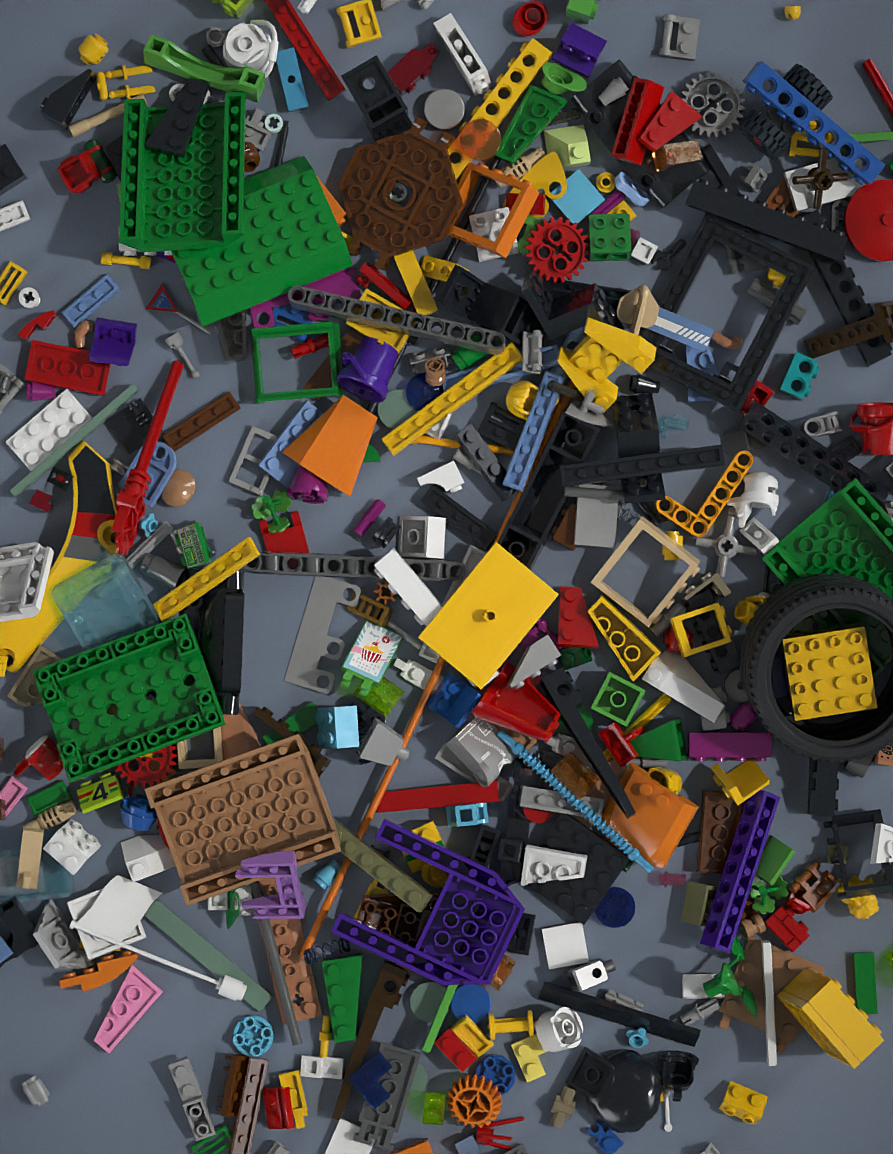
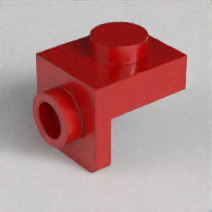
M800 889L796 893L789 891L784 906L789 907L790 911L802 915L809 911L811 907L799 899L803 894Z

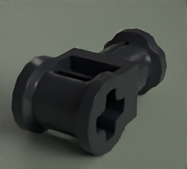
M359 695L350 704V706H357V713L367 722L369 728L373 722V717H380V721L386 724V717L364 701L362 695Z

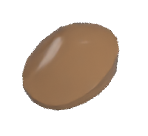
M184 470L174 471L161 493L164 502L172 507H180L187 504L195 492L196 484L194 477Z

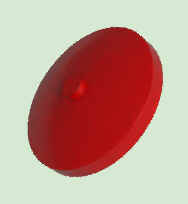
M876 180L871 184L863 185L850 197L844 211L843 224L849 243L859 254L870 260L879 262L893 260V180Z

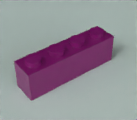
M688 732V757H693V761H705V757H713V761H725V757H734V761H746V757H754V761H766V757H771V733Z

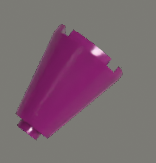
M299 464L288 488L287 495L297 500V497L303 498L305 503L323 504L324 501L327 502L328 500L327 482Z

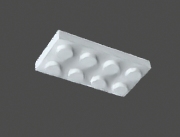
M66 389L11 436L6 443L28 469L33 471L92 419V416L72 393Z

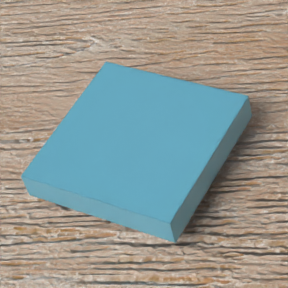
M579 169L566 179L567 190L564 196L559 199H551L563 215L570 219L571 224L575 222L578 224L605 201L603 196ZM561 184L551 193L554 195L559 194L562 190Z

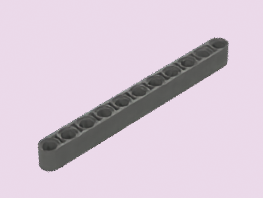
M293 286L288 292L290 305L295 309L493 355H499L505 350V337L497 331L302 286ZM296 294H301L303 296V298L299 301H295L292 299L293 296ZM315 299L323 300L320 305L312 304ZM336 303L343 305L339 310H334L332 306ZM354 308H361L362 312L355 315L352 313V310ZM376 312L382 314L380 319H373L371 316ZM394 317L402 319L398 324L391 322ZM415 321L422 323L420 328H413L411 325ZM434 326L442 328L439 333L431 331ZM453 331H460L462 335L454 338L451 336V333ZM479 335L482 339L479 342H473L471 338ZM499 340L502 344L499 347H494L491 345V342Z

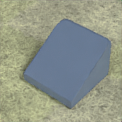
M473 1133L454 1142L459 1154H478L481 1152Z

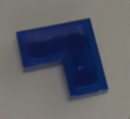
M380 1051L348 1077L374 1110L391 1096L378 1081L379 1078L393 1067Z

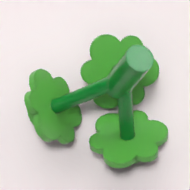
M276 490L272 499L269 496L258 497L255 503L251 505L252 514L255 519L267 520L268 516L272 515L273 521L268 524L270 533H280L290 525L287 517H277L275 511L287 512L288 507L292 505V499L288 497L286 491Z
M755 875L749 892L750 897L755 898L752 905L754 911L760 912L763 915L767 912H774L775 900L770 899L768 893L771 896H775L777 900L788 896V883L783 881L781 876L777 878L773 885L769 883L771 887L766 889L764 886L765 881L760 880V877Z

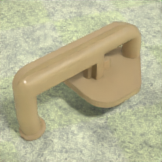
M640 285L620 298L617 317L620 321L631 324L630 333L639 335L640 327L649 328L655 324L659 306L646 285Z

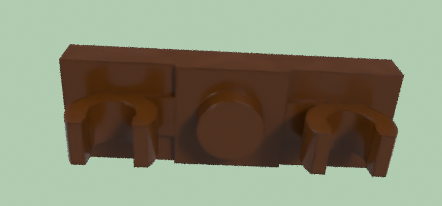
M226 1055L225 1057L230 1059L231 1063L230 1066L223 1067L229 1073L224 1083V1095L218 1096V1099H221L223 1104L222 1106H216V1110L221 1111V1116H236L247 1057H249L247 1055Z

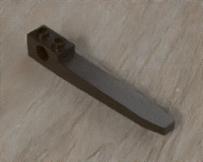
M384 961L370 996L332 1118L336 1120L341 1118L384 1006L390 1009L394 1005L398 1006L402 994H399L401 986L405 987L410 975L406 974L407 970L391 962ZM388 980L396 983V988L392 991L387 990L384 986Z

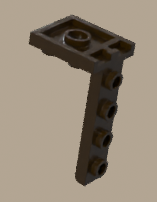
M893 301L875 304L877 312L875 316L804 340L809 357L814 359L884 335L887 344L893 343Z
M265 706L262 709L256 707L254 710L255 716L283 737L288 738L296 734L301 736L311 758L316 761L314 767L319 778L331 763L329 758L321 754L322 749L314 743L309 745L305 742L306 737L297 730L295 733L289 730L290 725L281 718L278 721L273 718L272 715L274 713Z

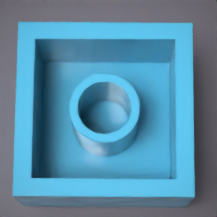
M357 706L317 708L316 722L319 730L317 741L321 749L359 747Z

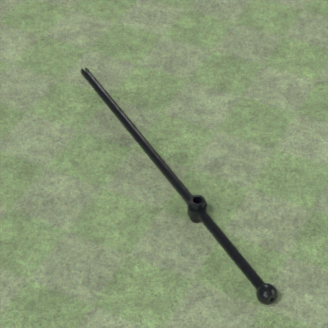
M494 156L489 165V170L497 169L501 160ZM483 177L458 226L459 228L466 230L470 223L469 216L474 215L491 181L490 178ZM452 238L442 260L450 262L460 240ZM432 279L428 286L432 296L440 282L439 280ZM411 335L409 336L408 340L406 341L405 345L403 346L402 350L398 355L392 375L394 374L408 344L411 343L415 345L419 337ZM370 402L366 410L373 414L378 403Z

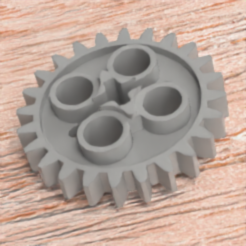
M707 72L706 78L699 74V81L692 78V86L686 84L685 88L688 92L682 91L681 95L685 97L682 100L698 113L708 107L709 101L713 103L724 93L727 94L725 98L717 102L715 109L711 107L702 115V118L692 124L691 132L698 129L699 136L706 132L707 138L710 137L711 133L717 138L719 132L725 136L726 129L732 132V124L735 126L739 125L736 118H743L739 111L745 110V107L740 105L745 102V99L739 98L743 91H736L739 84L732 85L733 78L726 81V74L718 78V72H715L713 77ZM709 87H717L719 89V94L711 95L709 93ZM700 99L703 102V106L696 108L692 101ZM724 102L731 104L732 110L724 111L721 108V104ZM713 115L716 122L713 124L707 123L705 116Z

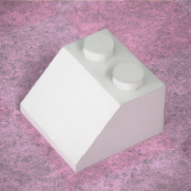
M400 516L399 525L402 527L399 530L398 554L401 557L444 559L446 518Z

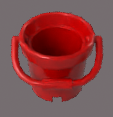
M871 402L857 404V411L849 419L848 425L855 432L861 433L862 453L866 454L867 449H871V455H893V403ZM860 416V424L854 425L855 419Z

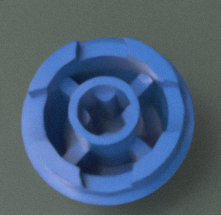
M137 794L136 798H129V795L124 796L123 802L120 803L122 823L133 830H149L158 816L155 808L151 809L147 796Z

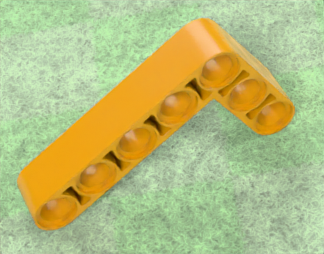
M740 451L732 457L695 514L668 496H665V500L669 503L668 510L662 511L659 507L661 500H657L654 503L655 511L694 537L704 536L753 463L752 454L748 451ZM741 454H744L748 459L745 466L740 465L738 462V457ZM730 471H733L737 476L736 481L733 483L727 480V474ZM718 488H722L725 491V497L722 500L718 499L715 495ZM707 505H711L714 508V514L710 517L704 513ZM678 511H683L686 514L684 522H679L676 519ZM696 522H700L703 526V530L699 534L693 530V525Z

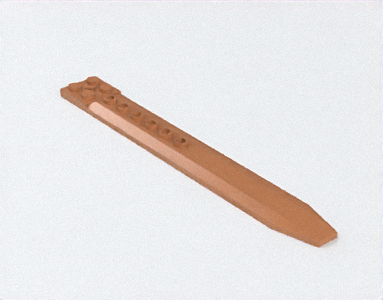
M239 702V715L223 714L226 725L221 726L223 761L260 748L257 735ZM275 878L259 880L263 896L278 894ZM270 919L291 1001L295 999L296 994L304 998L301 1005H297V1003L292 1001L296 1020L301 1021L322 1016L323 1013L312 966L307 964L305 958L299 956L305 943L301 920ZM262 933V938L274 984V990L278 1002V1007L282 1023L284 1025L287 1024V1022L285 1019L268 951Z

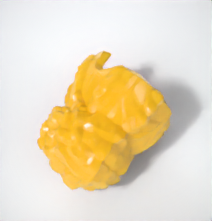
M854 875L849 880L848 886L873 884L874 882L872 877H867L861 881L858 876ZM843 884L839 886L838 893L844 892ZM875 895L841 899L842 902L848 905L850 914L854 915L857 919H869L879 910L878 900Z

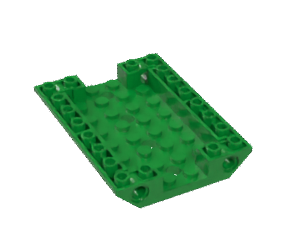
M187 614L32 671L43 706L48 712L58 742L57 748L69 783L226 725L222 709ZM187 677H194L195 682L191 686L184 685L185 679ZM150 691L156 692V697L153 700L146 699V694ZM110 706H117L118 710L114 715L107 714ZM72 720L79 721V726L76 729L69 728V723Z

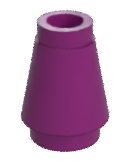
M33 381L32 383H27L26 399L31 400V402L55 398L56 386Z

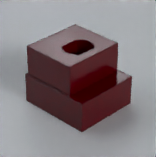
M36 489L29 504L50 513L53 505L49 503L53 496Z

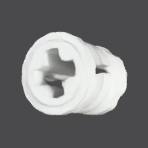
M27 287L19 293V302L24 307L32 309L39 305L40 297L35 289ZM32 294V296L35 299L34 301H29L28 303V301L25 298L26 296H31Z

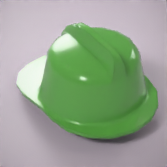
M546 62L543 64L544 77L541 84L551 93L564 95L570 90L580 92L587 88L586 81L578 74L566 70L556 63Z

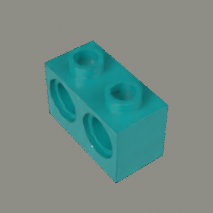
M795 352L778 391L798 400L808 397L812 388L809 385L811 378L815 379L820 369L817 367L819 361ZM805 362L809 365L808 373L800 371V363ZM793 381H798L801 384L799 392L792 390L791 383Z

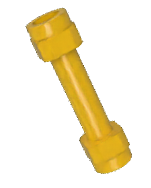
M102 252L101 264L111 266L112 263L139 266L140 269H150L151 257L140 256V258Z

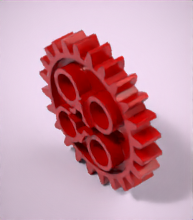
M550 217L549 224L544 219L542 220V226L535 224L537 231H529L533 237L525 239L530 245L524 246L525 249L529 250V253L525 254L524 257H530L531 259L526 264H533L534 267L532 269L538 270L540 276L545 275L544 281H548L551 277L552 283H556L558 278L561 283H564L565 276L568 280H572V274L579 276L577 269H585L581 263L589 261L584 255L590 254L589 251L585 250V247L589 246L590 243H584L583 241L588 236L580 235L583 228L576 230V222L569 225V218L563 223L562 217H558L556 222L553 217ZM553 230L559 234L557 241H553L550 237V233ZM542 239H545L553 247L560 246L559 251L569 256L572 260L569 261L560 253L554 254L555 249L542 242ZM569 242L575 245L573 253L567 251V244ZM541 247L547 249V256L545 258L539 255ZM557 259H561L564 263L561 270L555 266Z
M170 745L152 752L162 753L163 757H147L146 761L143 757L136 758L140 764L139 769L136 771L130 768V761L119 764L115 771L123 772L120 778L128 777L127 784L133 780L134 787L141 783L142 788H146L148 782L152 787L155 780L160 784L162 783L161 777L167 780L168 775L166 773L174 772L170 766L177 765L173 761V758L178 757V754L173 753L177 746ZM152 760L159 761L160 768L158 771L151 770L150 762Z

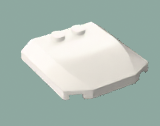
M31 542L0 548V622L35 617L39 613L54 551L47 546L46 548L39 543Z

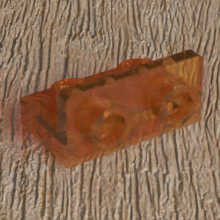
M569 752L550 771L579 800L599 781V778L572 752Z

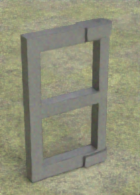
M252 426L228 482L256 493L258 496H262L270 478L268 473H265L259 488L236 479L244 458L257 464L261 460L247 454L255 434L275 441L278 436Z

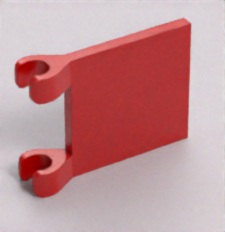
M298 511L291 513L294 527L286 528L280 533H270L267 520L259 522L267 551H271V553H310ZM288 559L289 567H298L297 559Z

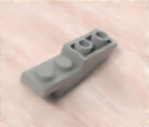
M188 1056L169 1062L168 1066L182 1099V1105L196 1141L215 1135L216 1132L202 1089Z

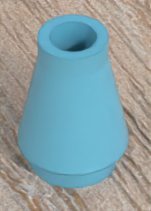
M332 859L314 874L315 876L312 880L325 890L326 887H330L341 866Z

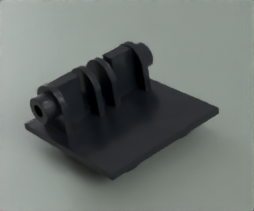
M141 398L129 403L125 409L108 419L107 422L128 453L131 454L143 446L153 416Z

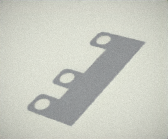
M315 576L284 681L325 694L330 693L335 677L332 673L317 669L320 656L334 660L341 658L345 646L344 641L327 636L336 603L339 602L349 606L357 605L361 593L359 586L326 576ZM347 588H352L356 592V597L352 601H347L343 597V592ZM330 642H336L340 646V650L336 655H331L327 651V645ZM321 675L327 676L330 680L329 686L326 688H320L317 685V679Z

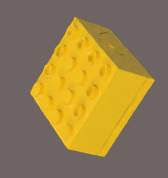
M862 623L785 635L781 641V649L791 713L795 721L877 708L866 631Z
M805 968L776 997L828 1056L855 1069L860 1062L884 1041L880 1036L882 1032L875 1024L871 1025L867 1021L869 1017L862 1009L858 1010L853 1005L855 1003L854 999L849 994H844L840 990L842 986L836 979H831L827 975L824 976L821 972L818 974L815 970L811 971Z

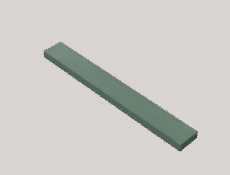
M131 384L15 485L10 492L14 496L19 497L71 452L82 440L87 438L139 392V389L134 384Z
M156 899L150 905L144 916L218 978H224L227 975L247 985L243 999L257 1011L261 1012L273 997L272 994L160 900Z

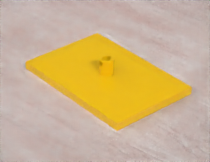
M495 542L424 628L418 638L479 689H482L559 594Z

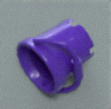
M363 337L354 355L349 352L342 354V365L344 368L336 379L338 384L352 395L369 402L381 403L387 397V386L398 358V352L385 342L383 345L378 344V339Z

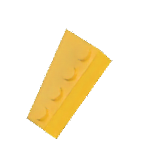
M603 594L588 609L591 618L634 682L660 655L662 650Z

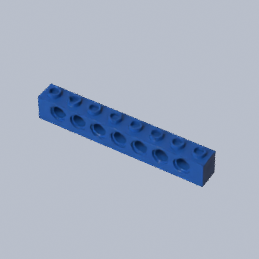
M763 61L757 62L743 79V82L746 84L745 88L754 95L757 93L762 97L761 102L769 108L771 106L777 110L776 114L785 121L788 119L793 124L792 128L798 133L803 132L808 136L807 140L812 145L827 148V157L838 161L837 165L843 171L851 172L854 175L853 179L861 185L863 183L871 184L885 167L883 162ZM765 80L770 83V89L767 92L763 89ZM781 93H783L786 97V101L783 105L780 104L778 101V97ZM796 106L801 109V115L798 118L794 115ZM812 119L816 121V128L814 130H811L809 127V122ZM827 132L832 136L830 143H827L824 139ZM842 145L846 146L847 153L845 156H842L840 154V148ZM858 158L862 160L860 169H857L855 166V161Z

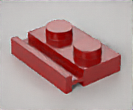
M289 1087L263 1088L268 1129L295 1128Z

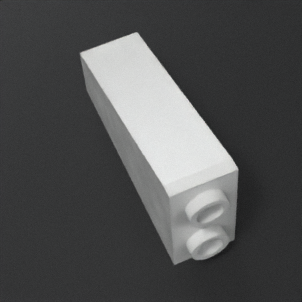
M450 13L434 22L433 24L438 36L474 96L487 92L492 87L488 71L453 15Z

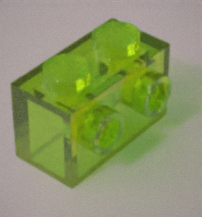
M383 677L379 687L377 688L372 685L367 697L359 694L361 685L364 682L362 681L353 694L387 718L405 691Z

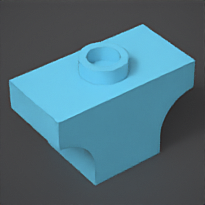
M487 803L446 806L448 827L489 823Z

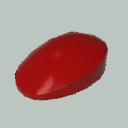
M529 0L523 3L513 16L512 24L515 31L525 37L533 36L540 32L548 22V8L538 0Z

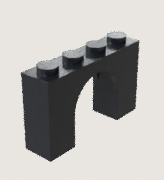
M16 896L0 904V917L11 931L5 942L13 952L12 955L0 963V967L9 960L19 957L24 951L38 945L37 940L33 936L36 924Z

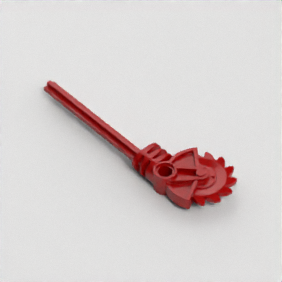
M178 360L172 362L136 467L129 471L126 484L120 490L117 497L116 507L118 511L114 519L112 531L117 532L115 539L116 552L119 553L120 557H123L124 554L127 555L129 548L133 547L134 540L138 535L139 521L146 513L143 498H146L145 491L149 490L148 484H151L152 481L147 474V470L184 368V363Z

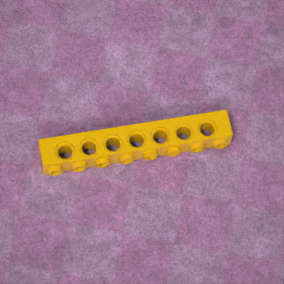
M534 38L530 42L525 41L520 48L522 53L518 58H512L507 66L509 70L506 74H500L495 81L497 86L493 91L491 89L487 91L483 97L484 103L481 107L478 105L471 113L472 119L469 123L465 121L458 130L460 132L459 136L448 147L449 157L457 154L461 158L459 163H451L456 181L461 177L469 162L473 161L542 70L543 64L551 58L552 52ZM527 57L534 61V64L530 67L525 66L522 62ZM513 74H519L522 80L514 83L510 77ZM501 90H507L510 95L508 98L502 99L498 96V93ZM494 106L497 108V113L489 115L486 112V108ZM482 122L485 125V129L483 131H476L473 127L474 124ZM469 138L473 141L471 147L466 148L461 144L462 140Z

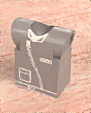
M473 717L446 745L470 771L474 772L478 783L482 787L487 788L499 776L502 767L510 766L519 755H515L511 751L512 748L497 736L500 731L493 723Z

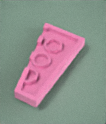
M131 966L94 1039L107 1053H110L163 992L160 987L136 966Z

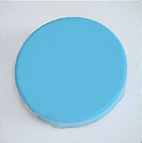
M259 1015L243 1017L237 1022L233 1030L234 1045L242 1054L258 1057L264 1054L271 1047L274 1039L271 1024Z

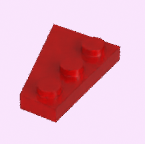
M560 586L558 646L598 649L599 645L581 587Z

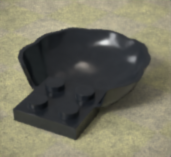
M588 1047L583 1048L565 1082L586 1095L588 1110L594 1121L618 1133L639 1131L647 1121L653 1118L658 1112L660 1096L664 1085L655 1065L649 1060L644 1059L638 1052L623 1049L604 1058Z

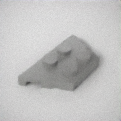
M51 899L45 903L33 936L55 969L91 968L95 963L92 959L88 960L84 949L79 948L80 941L69 928L70 925Z

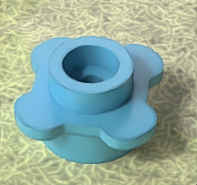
M154 513L144 515L138 524L139 529L144 531V535L147 537L158 527V521L155 520Z
M644 1028L629 1029L626 1032V1036L629 1037V1045L634 1048H641L647 1045L649 1039L646 1038V1030Z

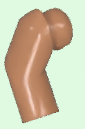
M83 320L74 330L75 348H85L84 336L87 332L93 331L94 324L92 321Z
M715 332L711 338L712 341L720 346L735 350L741 347L740 344L743 342L742 338L734 335L732 340L718 332Z

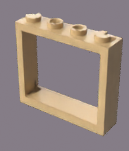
M641 516L594 576L591 583L649 627L652 623L655 625L663 616L660 613L664 607L669 609L675 599L672 597L676 592L681 593L687 586L685 581L688 577L691 576L693 578L700 569L698 567L700 560ZM642 529L689 564V567L649 617L602 581Z

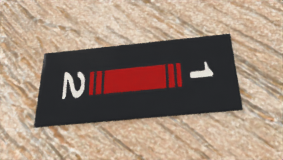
M53 467L47 481L67 491L74 476Z

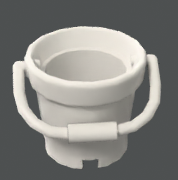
M251 20L250 24L240 23L234 26L228 32L222 48L223 60L226 66L229 68L248 67L265 73V78H267L277 59L279 42L277 41L275 27L265 20ZM256 25L267 26L271 30L272 39L270 35Z

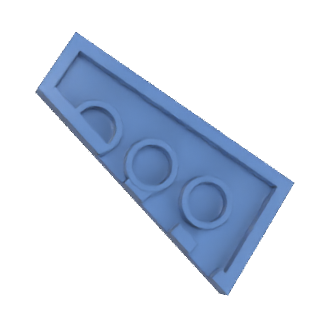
M305 400L257 466L288 489L299 464L282 452L323 413L309 401Z

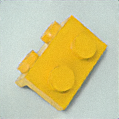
M730 1081L718 1109L728 1116H735L747 1124L756 1125L762 1118L768 1096Z

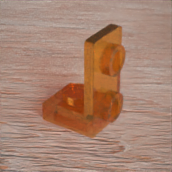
M697 140L663 145L652 152L657 172L664 171L676 164L700 161L703 158Z

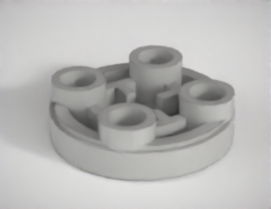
M439 89L432 92L426 99L424 115L432 127L448 131L456 127L463 119L464 103L455 91Z

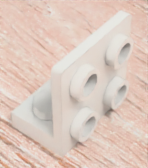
M505 207L470 215L469 220L472 232L495 242L510 213L509 208ZM517 239L508 255L519 253ZM476 247L479 262L501 257Z

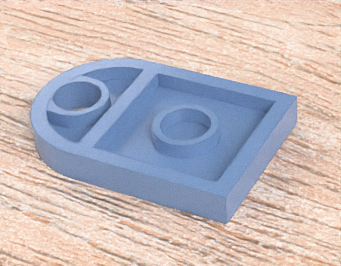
M157 441L147 470V474L152 481L151 484H148L149 490L145 491L146 498H143L145 504L150 507L155 505L174 473L177 464L173 449ZM142 447L120 481L119 488H124L129 471L136 467ZM160 448H164L166 454L163 458L159 459L157 451Z

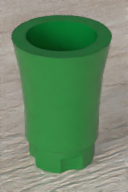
M479 335L471 338L473 342H479L482 339ZM457 347V351L451 353L450 356L458 367L463 370L489 353Z

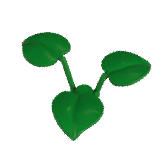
M735 936L731 951L735 954L734 960L729 964L723 963L721 971L714 975L713 979L704 982L703 988L709 998L720 993L722 995L732 993L735 996L741 994L744 1004L756 1020L758 1019V1008L755 997L746 985L742 986V989L739 988L731 970V967L739 959L741 961L745 959L742 943Z

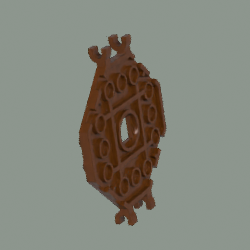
M416 117L410 130L357 147L338 182L344 199L346 214L352 228L353 240L348 247L349 253L358 256L362 243L381 253L374 266L383 271L386 270L391 257L444 241L463 205L447 150L454 141L455 136L444 131L439 144L420 135L427 121ZM397 181L413 189L404 207L388 199Z

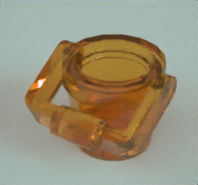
M503 955L489 984L497 991L504 985L516 964L510 957Z

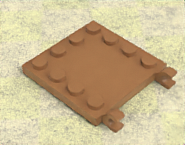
M752 937L747 940L744 947L745 959L743 961L739 959L733 975L739 988L742 989V986L746 985L753 993L758 1008V1019L755 1020L754 1015L748 1010L741 994L735 996L732 993L724 995L718 1009L719 1012L723 1013L718 1026L724 1030H727L731 1017L766 1031L762 946L760 939ZM771 944L776 1036L779 1037L776 1044V1052L783 1055L787 1042L794 1043L801 1024L776 995L783 991L805 968L811 971L815 970L818 974L820 972L823 974L825 967Z

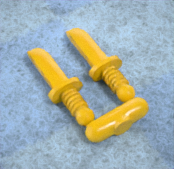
M121 65L122 70L107 71L105 74L98 72L96 74L99 97L103 101L107 100L108 96L111 99L127 96V100H129L131 96L156 92L155 87L150 85L133 88L125 85V90L110 91L108 94L106 78L111 79L123 76L124 80H128V76L152 73V68L147 65L131 68Z

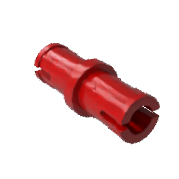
M328 333L313 339L308 338L306 342L290 347L294 359L309 353L314 354L317 350L329 346Z

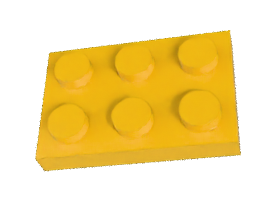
M367 288L360 298L363 301L401 309ZM354 308L352 313L358 315L362 312V309ZM376 312L371 317L373 319H380L382 314ZM394 317L391 322L398 324L402 319ZM346 321V325L361 334L378 339L377 343L381 345L384 342L396 349L398 355L410 336ZM418 321L413 322L411 326L415 328Z

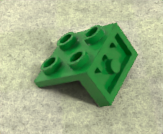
M589 215L590 261L630 260V215Z

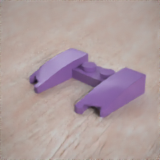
M295 851L262 854L241 861L240 866H243V868L236 871V878H275L278 894L263 896L242 902L244 910L253 908L256 911L252 915L253 919L304 918L306 904L304 894L300 891Z

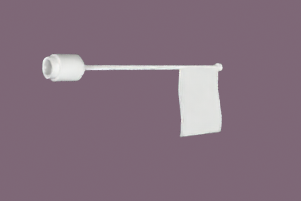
M117 875L104 887L92 907L77 923L72 920L69 928L79 929L216 984L215 989L219 990V995L234 1001H242L247 985H244L240 980L227 975L224 978L220 977L219 980H215L122 943L136 928L150 905L163 894L162 892Z

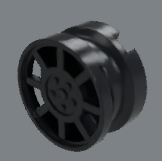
M388 517L371 539L375 542L378 541L383 545L382 548H385L402 526L396 525L393 519Z

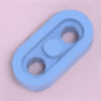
M620 172L615 177L616 188L628 196L633 204L645 206L650 201L651 197L648 193L639 188L627 172Z

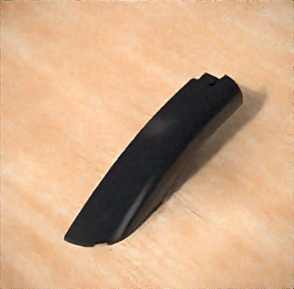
M567 410L563 411L522 496L497 542L530 571L536 563L569 498L564 496L559 466L586 463L602 429V426L587 423L566 414Z

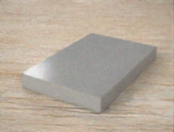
M593 484L578 485V487L619 490V487L616 486H604ZM577 497L574 545L615 548L618 500Z

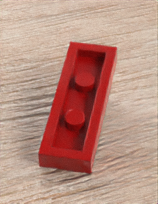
M370 262L364 263L359 269L361 274L357 281L365 288L374 282L405 310L413 304L412 299Z

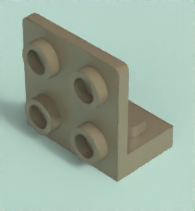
M708 572L699 579L701 582L699 585L695 586L693 584L683 591L685 595L682 599L683 601L688 600L709 583L712 584L710 589L718 597H726L731 591L718 573L711 574V572Z

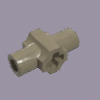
M564 1085L561 1095H556L551 1107V1112H553L550 1121L551 1125L562 1128L565 1119H570L576 1101L573 1100L577 1091L575 1088Z

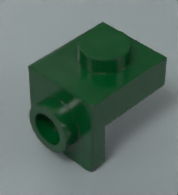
M569 647L559 651L561 654L559 660L564 670L592 661L590 648Z

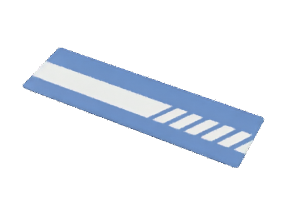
M660 307L655 324L647 328L703 352L706 351L714 332L712 328Z

